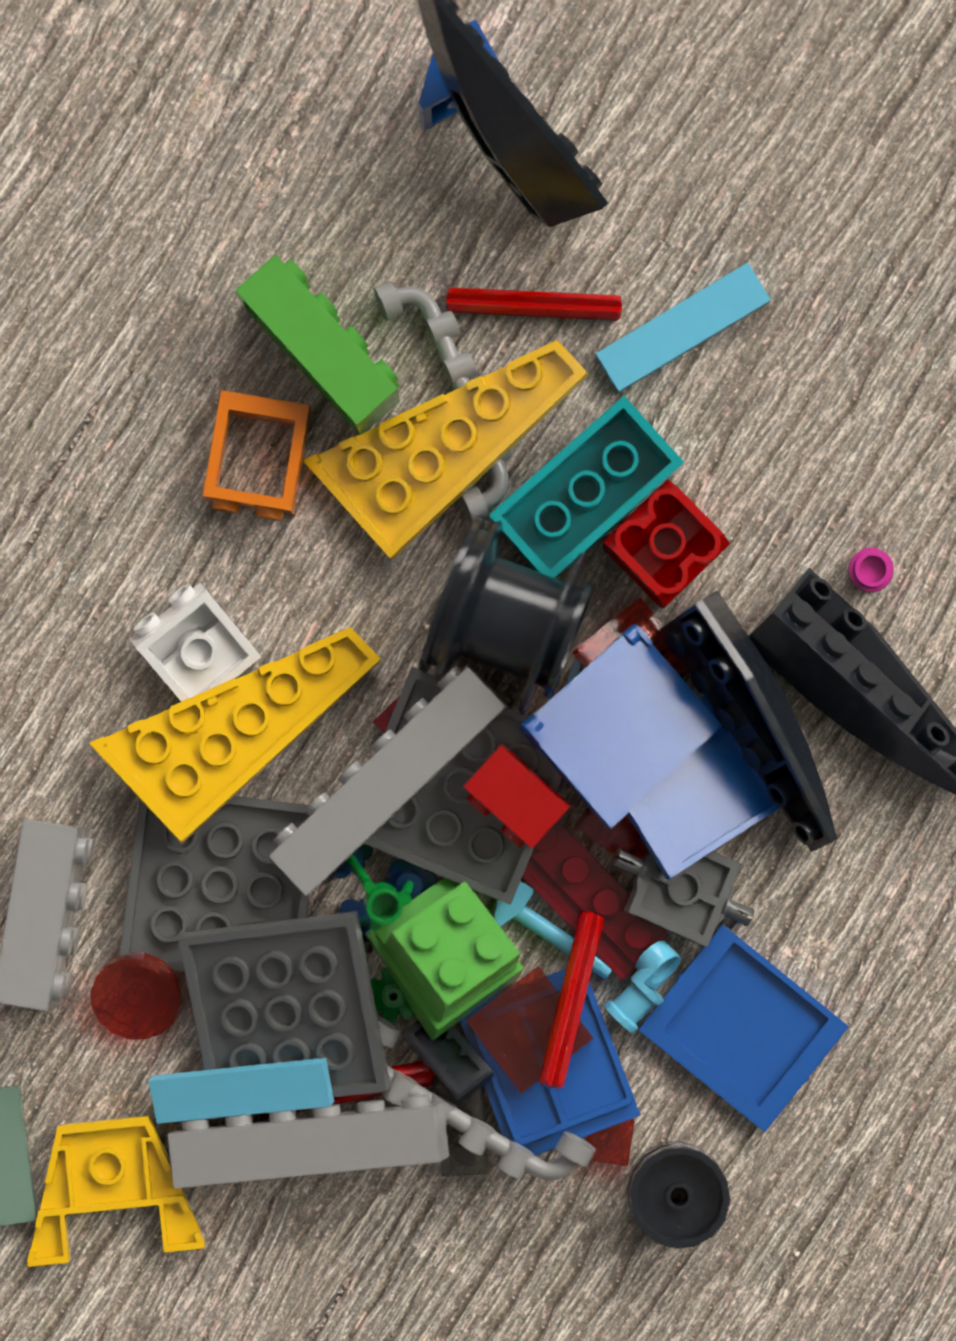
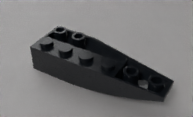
M417 0L426 36L440 75L460 118L483 155L526 211L546 226L552 227L603 209L608 202L598 190L602 186L601 180L586 165L580 166L575 159V156L579 153L575 145L564 134L559 133L557 135L529 99L511 80L506 68L483 46L485 41L478 31L469 23H464L456 12L460 8L456 1Z
M808 568L748 635L767 664L811 704L839 726L886 758L926 781L956 795V728L878 630L865 619L861 612L854 609L833 590L827 581L820 578L811 568Z
M716 590L660 629L666 637V644L675 656L680 657L690 672L695 688L707 697L715 709L716 717L722 724V727L732 734L742 749L741 752L745 762L757 771L766 784L770 799L782 808L792 823L795 836L813 852L832 843L837 839L826 794L810 748L795 714L771 669L718 590Z

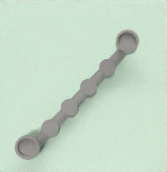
M391 281L373 288L378 307L386 321L404 315L402 305L413 304L421 310L429 336L434 345H436L442 359L445 374L454 390L466 385L465 383L469 382V379L477 376V370L470 353L466 351L458 354L452 338L460 335V330L451 310L441 313L433 297L421 288L407 286L395 289ZM511 451L507 452L488 470L491 476V486L487 491L481 494L478 487L475 486L468 489L460 497L462 507L471 525L478 517L487 521L489 519L488 510L498 505L506 495L509 477L504 460L512 458Z
M377 1015L383 1046L393 1048L402 1030L390 1021ZM387 1066L390 1087L381 1094L385 1099L397 1106H402V1098L428 1095L429 1103L443 1102L446 1126L449 1124L463 1133L458 1142L464 1148L480 1156L483 1155L486 1148L501 1156L502 1158L497 1166L503 1172L516 1179L521 1180L524 1173L527 1172L544 1181L559 1180L569 1175L577 1164L587 1166L596 1151L591 1144L582 1138L564 1131L555 1147L562 1155L554 1162L542 1161L529 1149L498 1134L485 1122L472 1118L459 1110L449 1100L431 1093L418 1085V1082L413 1078Z

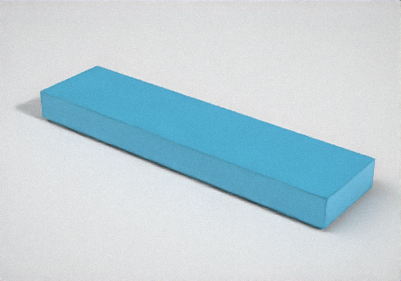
M747 262L597 352L595 357L617 393H620L767 305L771 299Z
M326 1058L153 1075L148 1081L157 1124L330 1107L334 1102Z

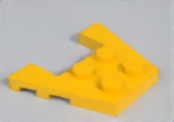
M150 1115L68 1123L57 1126L45 1179L46 1184L42 1202L36 1219L35 1233L28 1254V1267L62 1264L71 1261L67 1224L68 1214L158 1205L163 1253L204 1249L206 1247L204 1235L183 1188H174L171 1161Z

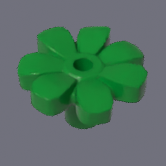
M386 967L383 968L381 971L382 981L376 978L370 979L373 994L375 995L376 1011L383 1010L382 1018L393 1024L396 1023L398 1014L405 1020H410L415 1016L414 1012L404 999L403 992ZM390 993H397L398 998L391 999Z

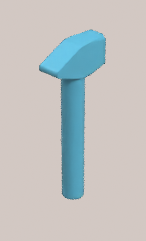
M520 881L511 905L497 900L494 919L499 926L514 919L570 956L574 937L525 906L534 893V889ZM597 954L595 955L592 971L606 980L612 969Z

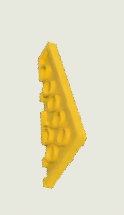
M555 340L507 363V366L483 377L479 376L445 395L441 394L380 423V426L338 443L339 445L323 453L314 454L304 459L303 462L390 559H395L590 374L558 340Z
M348 627L303 647L294 654L276 662L267 663L258 667V670L240 678L231 679L177 703L168 710L145 720L141 719L132 723L127 728L105 738L103 736L90 742L89 745L175 838L183 844L381 662V658L351 627Z

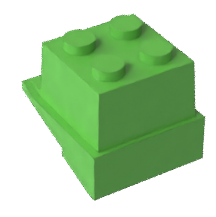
M443 878L413 899L410 904L403 906L402 913L395 922L386 925L381 924L377 931L370 929L365 934L403 992L404 999L432 1040L439 1037L518 980L524 969L519 962L521 953L465 881L459 884L450 879Z

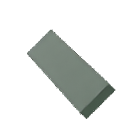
M21 1084L0 1087V1226L36 1221L38 1215Z

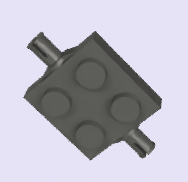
M620 848L614 854L615 857L620 859H612L611 866L634 875L633 888L623 912L702 947H708L716 926L724 917H728L744 926H748L752 919L746 916H754V909L732 900L733 883L741 866L740 863L712 851L667 880L649 850L641 859Z

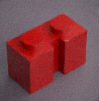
M502 744L464 785V788L470 792V795L466 798L467 801L485 817L492 812L504 823L500 829L501 832L520 848L524 843L533 848L571 806L568 801L546 781L537 776L505 744Z

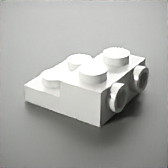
M201 583L194 588L190 584L179 588L169 598L172 606L159 617L153 612L142 618L134 627L137 635L131 639L135 648L181 702L238 677L261 658L260 654Z

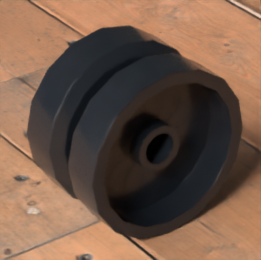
M683 1141L659 1143L643 1152L631 1168L626 1186L630 1210L642 1232L656 1243L676 1249L695 1247L712 1238L726 1221L731 1202L728 1181L715 1159L699 1146ZM675 1188H684V1193L687 1197L680 1203H678L676 1198L671 1201V1192Z

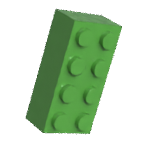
M275 254L235 290L240 303L354 431L361 435L400 402L398 393L400 385L397 382L399 378L382 359L376 364L368 356L370 351L367 349L369 345L351 325L346 330L342 328L338 323L340 318L337 316V309L324 294L320 292L315 297L308 290L310 288L307 282L308 278L292 259L284 263Z

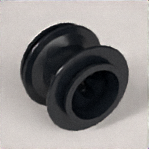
M478 517L468 531L443 589L424 643L419 662V671L427 673L431 666L436 667L435 680L438 683L448 674L452 664L461 656H465L527 680L518 709L519 714L524 715L533 700L538 686L545 689V698H552L576 640L595 584L588 581L585 588L577 586L586 559L584 552L578 554L566 582L500 558L499 542L503 529L502 522L500 520L496 521L488 531L484 529L485 519Z

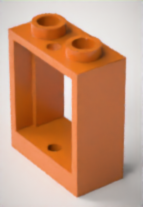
M221 390L203 490L204 499L213 502V510L238 514L239 507L257 509L256 517L275 521H283L284 514L294 516L312 415L310 405ZM231 415L295 426L282 498L219 488Z

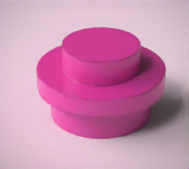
M877 548L860 550L852 557L848 567L849 578L853 585L859 590L868 593L884 589L892 580L894 573L890 557L884 551Z

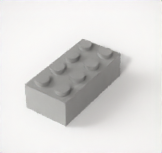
M23 820L0 954V1004L48 1011L60 1006L62 999H68L72 973L65 972L67 959L70 954L75 955L80 933L79 928L73 927L75 911L77 909L83 910L87 893V883H81L82 870L84 865L90 866L94 852L95 840L88 838L90 828L40 820Z

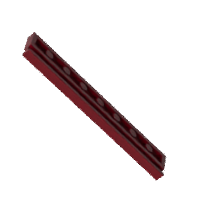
M399 697L373 721L383 733L387 729ZM559 821L535 845L523 878L575 932L579 916L582 912H592L603 917L604 923L596 954L623 981L635 969L636 962L643 952L654 943L661 940L664 941L669 934L664 929L623 912L630 894Z

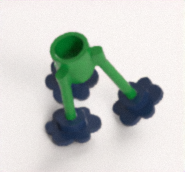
M366 844L357 849L332 873L334 877L342 879L353 872L366 891L364 897L359 902L354 899H346L339 908L340 913L358 911L364 944L366 941L369 942L365 935L370 929L377 931L381 924L386 925L395 922L400 917L403 906L410 904L413 899L437 883L436 875L433 872L402 859H397L390 865L389 874L391 877L385 883L374 884L364 871L366 866L364 861L368 860L373 854V847Z

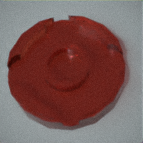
M132 952V955H124L120 957V954L110 958L98 970L90 990L91 1007L98 1021L111 1033L126 1039L146 1040L162 1034L174 1023L182 1002L178 978L174 970L160 958L144 952Z

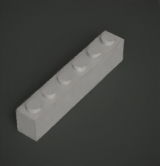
M457 666L454 667L437 683V686L442 691L430 703L422 698L404 715V718L409 722L397 734L389 729L371 746V749L376 754L364 766L358 760L353 763L338 778L343 784L341 788L331 797L326 792H323L305 809L310 817L298 829L291 823L272 841L278 848L269 857L305 896L318 888L509 706L472 666L466 667L463 671Z
M428 1095L402 1098V1106L385 1107L384 1100H371L357 1103L356 1111L341 1112L340 1104H333L330 1107L312 1108L313 1115L296 1116V1110L270 1112L268 1120L253 1121L252 1114L225 1117L226 1124L209 1125V1119L181 1121V1129L168 1133L174 1188L439 1163L449 1157L443 1102L429 1103Z

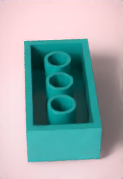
M622 396L490 513L488 521L492 525L498 520L502 522L503 529L501 535L532 570L557 579L574 564L579 553L584 552L586 554L651 496L667 479L669 480L682 468L684 461L625 396Z

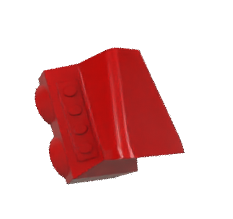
M667 479L603 541L602 548L657 606L664 609L730 545V542L723 532L688 496Z

